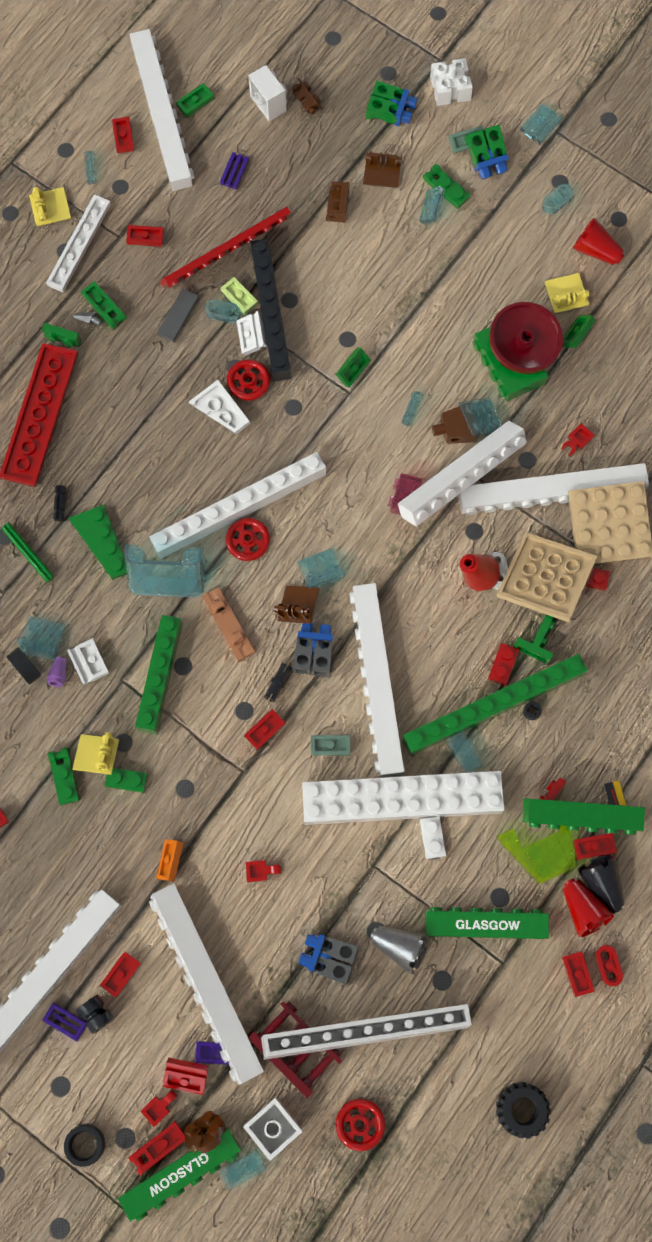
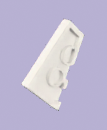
M218 380L189 401L192 406L235 434H238L251 424Z

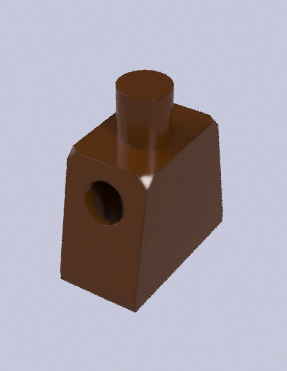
M469 403L443 412L440 417L441 424L432 425L433 436L444 434L447 444L472 443L477 440L478 434Z

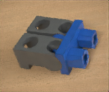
M303 623L301 631H298L293 673L310 675L312 655H314L312 675L330 677L333 643L331 625L323 624L320 627V633L312 632V623Z
M308 934L305 945L315 948L313 955L302 953L298 963L307 967L309 971L347 985L352 967L334 961V958L353 965L359 946L321 934L319 936Z

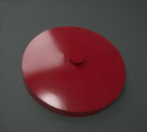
M516 302L503 308L494 318L489 330V344L494 356L503 366L517 373L533 374L545 370L556 360L562 349L563 333L557 318L545 307L532 302Z

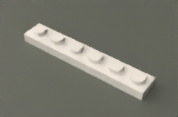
M97 195L92 197L46 282L47 286L64 293L111 206L109 200Z

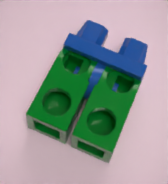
M376 80L366 109V119L372 120L377 118L395 126H399L400 122L410 124L413 112L406 111L405 108L414 110L417 98L410 96L407 89L403 90Z
M500 124L469 133L464 137L465 144L468 145L474 170L479 172L482 180L492 176L490 167L495 166L497 175L507 172L506 161L509 158L506 154Z

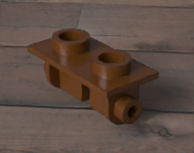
M297 78L300 83L292 87V92L300 102L306 98L301 104L307 113L315 114L318 107L323 110L319 104L322 101L315 93L312 95L310 85L306 81L302 82Z

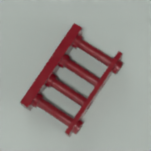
M284 1001L280 1003L284 1010L262 1033L259 1032L257 1034L253 1032L248 1037L262 1053V1036L273 1034L289 1015L299 1023L294 1030L310 1028L295 1013L297 1008L290 1001L287 1004ZM337 1049L326 1050L329 1054L307 1077L302 1079L296 1074L297 1068L311 1053L299 1054L292 1062L289 1061L288 1064L281 1059L282 1057L269 1060L308 1099L313 1093L311 1089L312 1083L334 1059L340 1064L342 1062L340 1058L342 1054Z

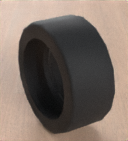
M19 647L6 656L29 685L41 676L40 672Z
M81 1124L73 1128L67 1134L64 1141V1153L67 1160L79 1167L90 1166L97 1162L105 1149V1138L102 1131L91 1124ZM82 1132L92 1134L97 1141L96 1151L88 1158L78 1157L72 1148L74 1138Z

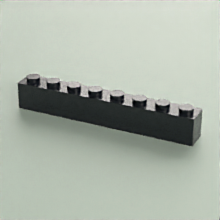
M268 239L250 241L273 382L291 379V369Z

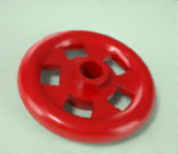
M246 359L237 362L230 368L227 375L228 389L235 397L241 400L251 401L260 398L267 392L270 385V374L267 368L256 360ZM244 368L246 371L239 375L238 371ZM253 368H256L260 372L256 375L254 372L251 371ZM247 379L252 380L250 383L245 382ZM239 380L241 386L236 387L234 381ZM258 380H262V381H263V384H262L261 387L256 386ZM244 389H253V393H244Z
M242 518L235 521L228 528L225 536L226 547L239 560H256L268 550L270 533L261 521L254 518ZM245 525H251V526H253L252 531H251V530H244V526H245ZM235 531L240 532L238 539L233 538ZM261 532L263 539L257 540L256 533ZM250 536L251 540L245 541L244 538ZM238 544L245 548L242 552L236 549ZM257 545L259 549L252 553L250 548Z
M362 1098L353 1099L344 1104L339 1110L335 1123L336 1132L340 1141L349 1149L355 1151L370 1150L381 1141L384 1135L385 1118L381 1109L374 1102ZM358 1108L360 1114L351 1117L349 1111ZM368 1109L375 1115L372 1120L364 1115ZM360 1120L364 1122V1127L361 1129L356 1126V1123ZM344 1122H350L351 1131L345 1132ZM371 1126L377 1128L373 1137L367 1134ZM354 1135L363 1136V1142L353 1141Z

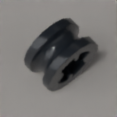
M529 702L523 709L525 718L532 721L538 719L542 713L541 706L536 702ZM531 706L534 710L538 711V713L536 712L534 714L535 716H532V714L530 712L528 713L527 711L530 709Z

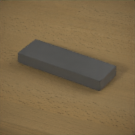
M182 288L159 328L158 336L174 343L197 303L199 296Z

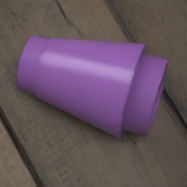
M55 657V661L47 676L49 685L62 687L63 683L66 682L67 660L65 658Z

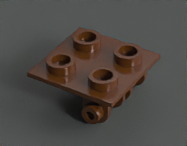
M372 151L366 153L363 184L398 188L402 156H398V154H382V152L380 154L372 153Z
M286 586L282 603L274 606V612L278 615L277 621L311 624L320 588Z

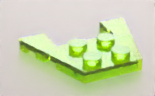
M560 825V829H557L558 832L523 848L513 829L496 836L497 840L538 884L576 868L571 832L567 830V826Z

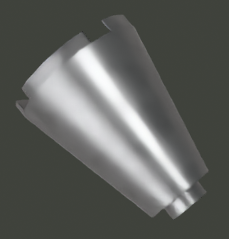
M379 926L378 929L374 928L370 937L373 940L372 944L410 974L415 973L413 968H419L427 950L424 944L425 942L429 943V937L424 934Z

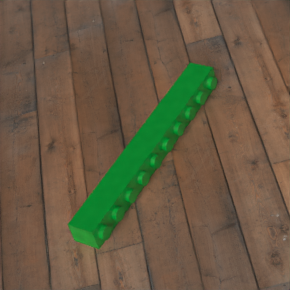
M580 654L574 655L404 734L402 739L410 756H413L584 676L588 670Z

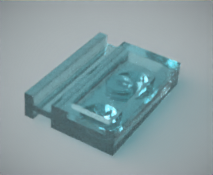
M542 103L521 126L520 131L541 145L559 125L562 117L557 116L553 110Z

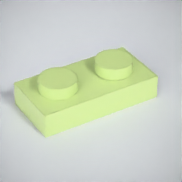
M235 277L221 287V292L244 315L258 305V301Z

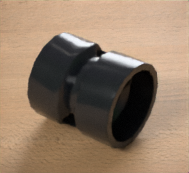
M98 994L76 1010L82 1020H87L86 1026L92 1034L104 1028L114 1019L109 1009L103 1008L104 1002Z

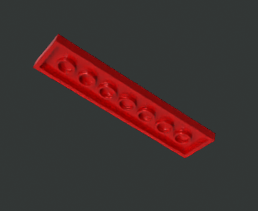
M283 208L160 280V284L162 287L168 286V288H171L180 282V277L188 278L196 273V268L200 271L210 265L211 259L215 262L227 255L225 251L228 250L231 253L241 247L242 241L246 244L257 237L256 233L262 235L273 228L272 224L274 226L281 224L288 219L287 215L291 213L289 208Z
M42 343L0 471V479L33 487L37 486L78 357L77 351Z

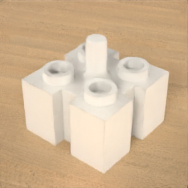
M466 58L452 60L450 65H446L445 62L431 64L430 78L432 87L435 88L434 96L437 106L450 104L451 100L454 99L457 100V103L471 101L473 87L470 76H468Z

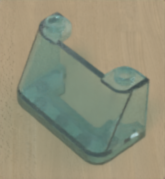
M125 545L124 556L128 587L132 593L136 595L199 597L204 592L206 558L203 548H188L183 553L182 562L144 560V552L141 547Z

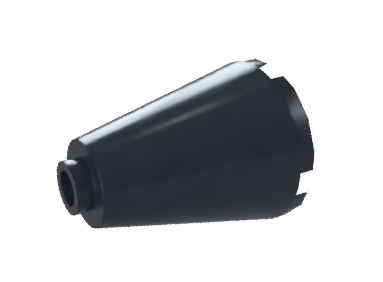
M611 854L590 860L591 863L587 867L585 863L578 868V873L592 893L612 914L621 911L625 903L616 856H611Z

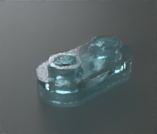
M561 184L543 199V211L548 214H554L569 203L573 196L572 187L567 184Z
M210 300L205 305V314L210 319L229 323L237 322L240 319V308L234 303Z

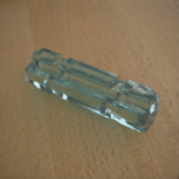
M86 151V181L89 185L96 184L95 155L93 151Z
M413 392L405 415L402 418L403 425L410 426L423 396L422 393Z

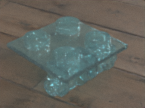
M490 397L459 402L472 436L480 434L489 436L502 426Z
M333 549L297 561L305 578L306 585L309 588H320L321 584L325 587V582H328L330 585V581L332 583L338 580L341 581V578L345 575Z
M28 616L23 636L18 638L17 645L26 655L55 661L65 625Z

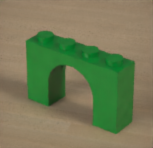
M490 327L475 333L472 342L473 347L476 351H479L483 365L488 367L492 381H496L499 386L498 391L500 395L505 397L507 402L546 384L548 374L545 370L533 374H522L511 371L500 364L490 348Z

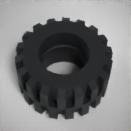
M525 1082L512 1083L511 1086H506L504 1091L499 1094V1100L496 1101V1115L498 1116L499 1123L508 1133L521 1139H530L532 1136L540 1135L539 1132L546 1129L545 1125L549 1124L550 1103L546 1099L544 1092L538 1087ZM520 1097L529 1098L535 1107L532 1119L526 1123L517 1122L511 1114L514 1101Z

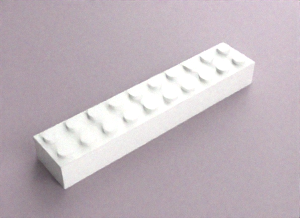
M501 771L302 782L305 825L432 818L438 816L502 814L504 811Z

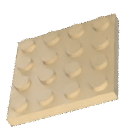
M644 481L568 491L575 549L596 555L597 561L595 564L652 557V540Z
M525 532L497 592V597L570 623L597 561V556Z

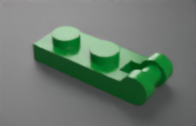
M434 164L431 167V171L426 172L422 176L428 185L457 209L470 199L471 194L443 172L438 164Z
M95 281L81 291V295L112 330L117 327L119 322H124L127 319L125 314ZM112 313L116 314L114 318L110 317Z
M63 748L59 752H48L59 805L62 806L80 801L68 748ZM63 758L64 764L58 765L57 760Z

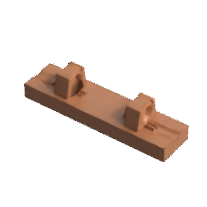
M219 587L202 595L204 602L238 662L255 654V650ZM221 607H224V608H225L224 610H222V611H220V612L217 613V610H218L219 608H221Z

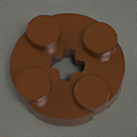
M207 1111L203 1116L185 1127V1142L193 1153H196V1151L207 1153L221 1143V1135L223 1131L226 1133V1125L219 1115L214 1114L212 1111Z

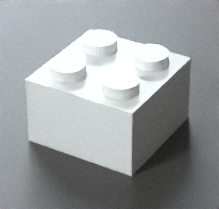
M265 65L248 75L250 97L268 121L285 113L287 90L283 83H279L274 71H270Z
M277 1097L271 1100L243 1126L270 1161L303 1132L301 1126Z

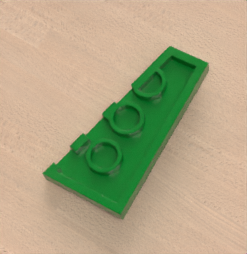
M104 505L68 518L112 580L130 573Z

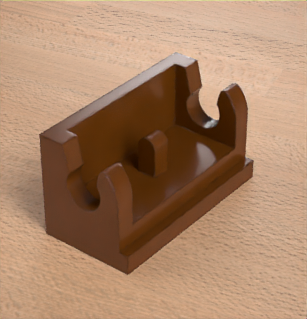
M332 182V187L329 190L326 221L345 223L349 182Z

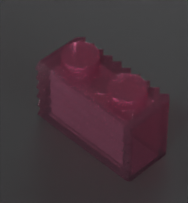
M401 473L400 478L395 479L393 489L396 492L394 496H390L388 506L391 507L390 513L401 515L398 503L422 485V478Z

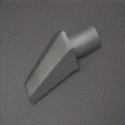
M95 312L76 313L73 317L89 324L94 323L98 327L103 322L96 317L97 313Z

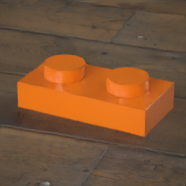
M165 839L156 879L175 881L183 842Z

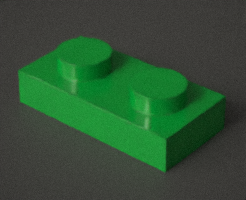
M202 83L178 100L176 106L188 118L215 99L214 94Z
M579 315L563 337L562 346L577 348L595 323L594 317L592 315Z
M44 323L42 327L45 337L50 341H60L69 347H79L82 342L79 333Z
M357 347L335 375L345 387H351L370 363L371 359L362 348Z
M113 768L112 775L107 774L105 787L144 793L148 774Z

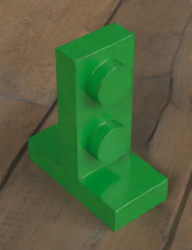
M545 615L533 642L530 643L518 637L513 647L548 665L553 653L541 647H544L548 639L545 636L547 630H552L556 620L552 616Z

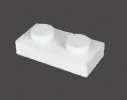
M440 817L420 819L426 860L446 857Z

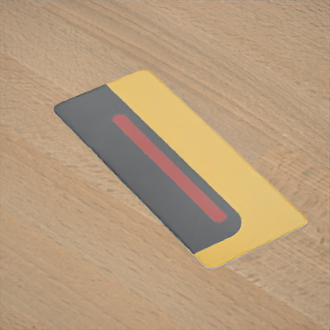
M614 781L604 784L610 805L626 806L620 782Z

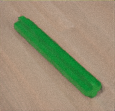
M6 523L2 527L4 533L45 582L48 583L53 580L54 575L15 528L10 523Z

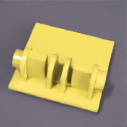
M39 187L33 188L32 194L29 197L36 226L71 219L64 187L44 192Z
M579 273L544 281L554 313L589 306L587 299L589 291L584 289Z
M106 732L102 737L81 734L73 770L112 775L119 739L113 738V734Z

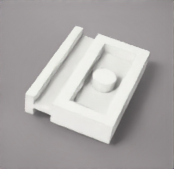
M256 311L253 315L250 314L237 320L242 354L248 355L260 350L263 346L267 347L261 312Z
M93 638L75 646L71 650H67L84 686L91 681L93 682L110 674Z

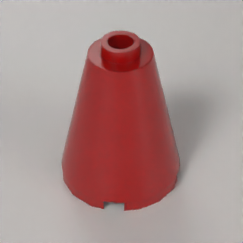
M594 218L589 222L573 246L575 251L611 265L619 264L624 257L622 247Z
M466 554L461 558L460 568L463 578L471 589L475 591L490 590L497 584L500 578V566L492 556L487 554Z
M573 878L564 883L563 893L579 937L583 938L600 930L599 927L603 924L606 926L614 919L613 914L580 880Z

